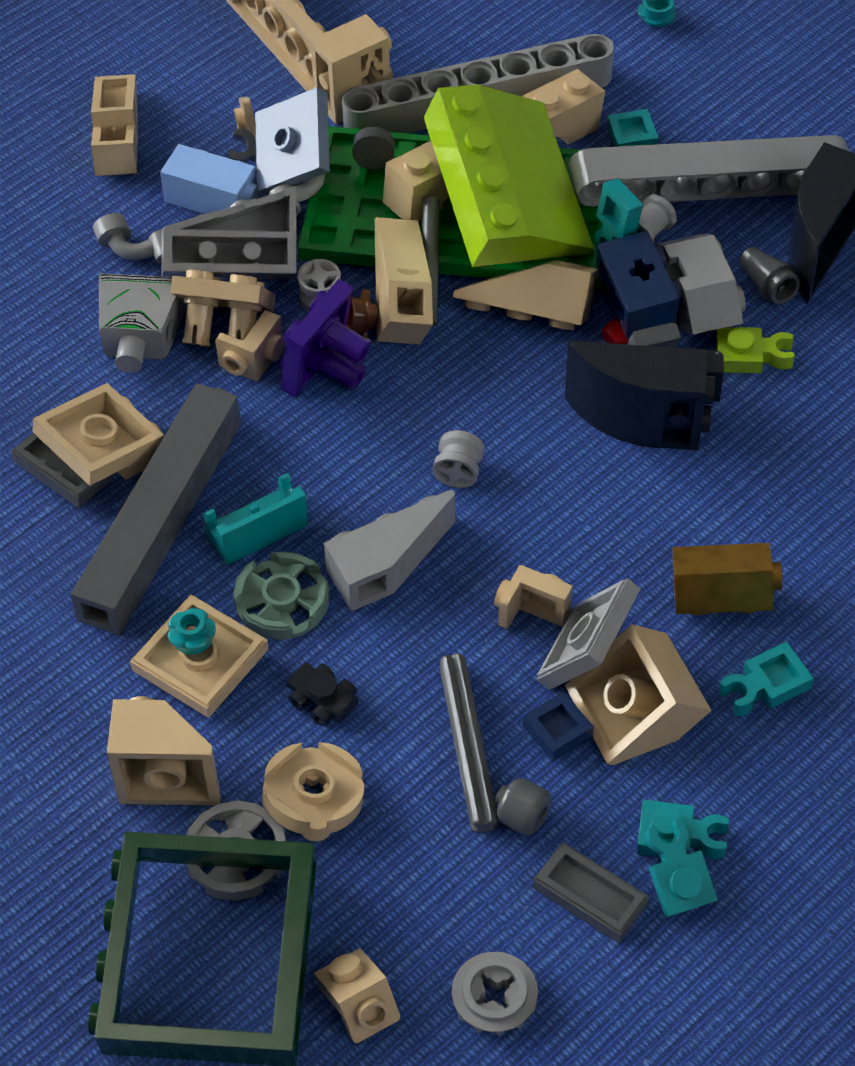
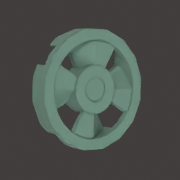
M279 551L270 553L271 560L263 561L258 565L255 564V560L247 564L236 578L233 592L238 617L247 628L264 638L285 640L302 636L318 626L327 613L330 591L327 580L321 575L320 567L314 560L299 553ZM270 571L271 576L265 580L260 577L261 574ZM302 572L308 575L316 585L300 590V584L296 578ZM301 605L309 611V619L295 626L290 614ZM265 606L257 615L255 613L249 614L247 612L258 607Z

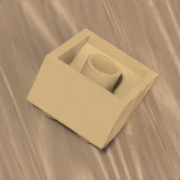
M633 624L613 641L602 665L571 679L565 685L574 704L594 726L593 739L606 763L609 765L621 763L679 740L712 711L668 634Z
M144 696L133 697L129 700L113 699L107 757L119 804L206 806L221 804V793L213 748L203 736L165 700H154Z

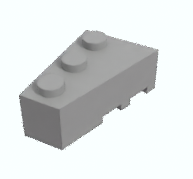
M296 186L262 198L251 199L220 211L216 210L163 227L161 234V277H172V275L186 277L187 270H201L211 272L214 277L230 279L231 274L265 280H292L296 275Z

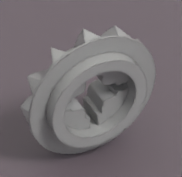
M486 952L476 955L466 961L454 977L452 1001L459 1019L465 1020L473 1026L477 1034L481 1031L494 1032L500 1037L505 1031L514 1028L521 1030L524 1022L535 1012L538 998V986L535 976L523 961L513 955L503 952ZM483 981L494 990L509 987L504 992L506 1008L503 1005L499 1006L494 1000L488 1003H481L485 999Z

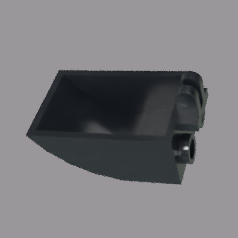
M826 142L823 143L802 175L788 251L789 264L795 267L797 276L800 278L798 292L807 305L855 230V153Z
M568 341L565 400L587 423L617 440L642 447L698 451L701 432L709 433L711 405L704 404L720 402L724 375V356L717 350L707 352L704 349Z

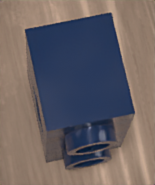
M648 230L597 244L596 268L599 269L598 277L626 339L630 338L634 331L671 322L673 324L677 323L678 306L683 304L682 291L676 279L670 280L666 271L667 261L664 251L660 245H654Z

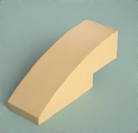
M136 74L95 77L91 107L93 123L91 150L95 176L137 173L138 161Z

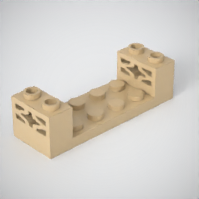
M226 0L306 91L315 87L327 91L328 116L335 124L343 121L342 97L345 92L354 87L393 79L389 58V50L392 48L390 36L385 28L378 27L367 14L326 32L319 22L315 23L307 15L299 0Z

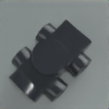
M305 662L286 681L287 687L293 690L288 696L289 702L300 711L309 703L316 706L311 712V717L317 724L323 727L332 718L340 723L357 706L359 700L355 696L357 689L354 684L347 679H343L337 684L334 672L323 663L314 668Z

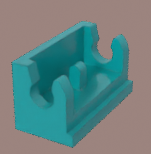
M289 473L278 477L279 490L217 520L214 509L203 514L205 523L204 533L226 566L309 525L306 495L300 486L292 489Z

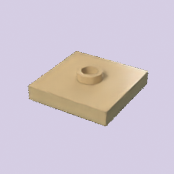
M190 594L131 659L130 665L133 672L209 718L269 650L268 640ZM191 608L207 612L208 618L212 619L216 625V633L212 638L210 646L204 652L195 655L180 652L168 639V632L170 631L168 623L172 616ZM190 626L187 628V630L196 629L194 626Z

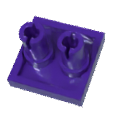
M340 279L334 283L328 292L322 290L316 295L311 303L308 315L302 322L298 319L295 320L284 336L283 342L286 344V352L280 363V368L283 370L280 389L294 398L311 378L319 372L332 377L351 391H354L359 386L365 376L367 367L361 363L369 353L372 341L365 339L347 327L354 288Z

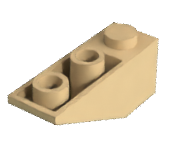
M376 217V304L379 312L377 341L420 345L433 325L432 282L419 222Z
M553 260L463 286L454 290L453 297L465 300L464 306L470 309L490 311L491 306L507 309L506 315L511 318L530 321L533 315L549 318V325L552 327L574 330L575 324L582 325L589 319L599 269Z

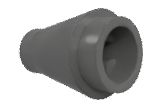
M755 246L748 248L741 255L739 260L740 267L747 273L765 301L784 304L795 296L800 287V278L797 276L794 266L764 253Z

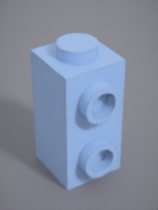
M181 144L177 145L160 171L164 202L204 214L229 208L233 203L242 199H258L261 194L257 192L255 166Z

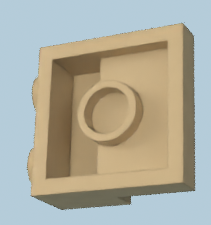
M108 383L33 418V433L89 486L116 472L127 480L144 471L164 438V434L155 423L147 420L133 407L128 398L121 396Z

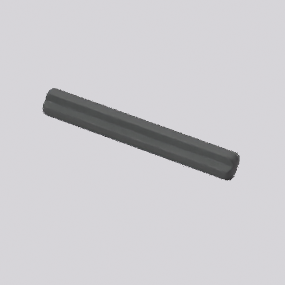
M459 653L445 655L439 661L440 673L471 829L476 833L491 832L498 827L497 809L466 658Z

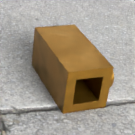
M770 543L672 547L676 614L705 615L720 612L753 613L756 611L773 610V591L782 590L781 561L772 562Z

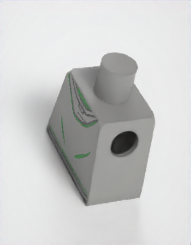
M100 273L99 330L104 354L116 357L115 365L121 371L128 373L138 372L142 367L143 358L163 359L168 356L187 310V304L183 303L184 300L170 293L172 277Z

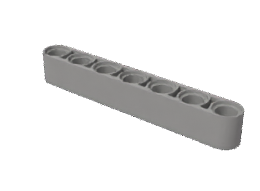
M589 34L354 87L345 92L342 97L343 126L356 129L380 127L388 132L399 133L427 129L424 115L437 89L441 87L479 84L523 96L579 69L603 88L612 79L614 45L610 38L604 35Z
M837 135L600 147L583 149L575 153L568 162V168L579 202L585 206L592 207L599 205L604 182L619 178L638 197L641 203L652 194L664 197L669 202L798 195L802 175L824 142L847 151L849 149L845 139Z

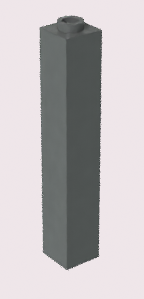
M198 383L194 385L71 592L78 622L119 636L121 635L241 425L238 396L230 394L221 388H211Z

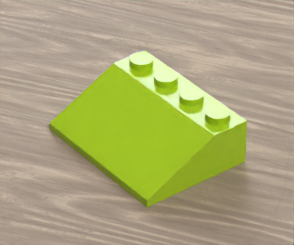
M479 84L438 88L424 115V120L472 267L592 253L594 247L544 103Z

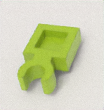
M724 327L716 330V350L720 351L724 356V372L762 373L763 363H769L772 367L781 370L793 368L794 352L780 351L792 349L793 334L780 332L772 335L770 338H762V328Z

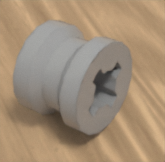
M326 259L311 260L302 265L298 271L299 302L307 312H309L311 303L320 291L328 292L338 279L341 280L339 267L332 261Z
M455 430L444 433L438 445L440 455L435 458L432 467L434 476L440 482L450 487L466 488L474 485L479 475L477 464L483 459L485 452L482 440L466 431Z

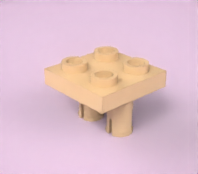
M187 270L186 277L172 275L170 291L172 295L184 300L183 303L188 304L182 343L189 345L198 344L210 347L214 308L220 306L231 309L228 335L243 341L256 323L257 313L265 310L274 313L276 295L264 288L265 283L258 282L256 277L231 274L230 282L222 281V278L214 277L211 272L201 270Z

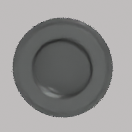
M367 127L357 132L354 136L352 156L360 166L371 170L382 169L386 167V162L394 158L395 141L387 130L380 127Z

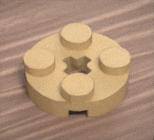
M319 742L318 748L309 747L302 749V743L292 744L280 750L268 762L264 775L262 804L270 816L281 826L293 832L301 833L305 839L310 841H322L330 833L337 832L348 826L360 813L364 795L363 772L358 761L350 753L336 745ZM306 783L313 787L320 783L324 785L323 791L319 794L308 793L305 791L303 784Z

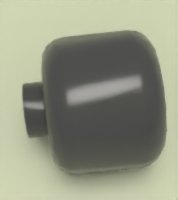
M517 778L508 786L503 785L498 791L495 798V803L498 804L497 818L503 825L522 835L530 836L536 833L545 821L552 803L551 794L546 789L525 778Z

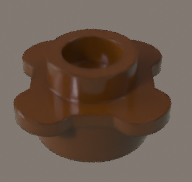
M368 289L362 290L361 298L352 297L347 323L349 329L367 339L369 329H376L379 316L377 304L370 303V291Z

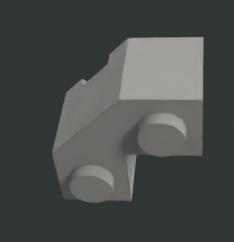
M697 234L654 244L655 246L660 245L667 261L666 271L670 280L676 279L682 291L683 304L678 306L677 313L680 332L694 335L743 323L742 312L746 308L745 296L742 288L736 285V279L724 256L722 246L714 234Z

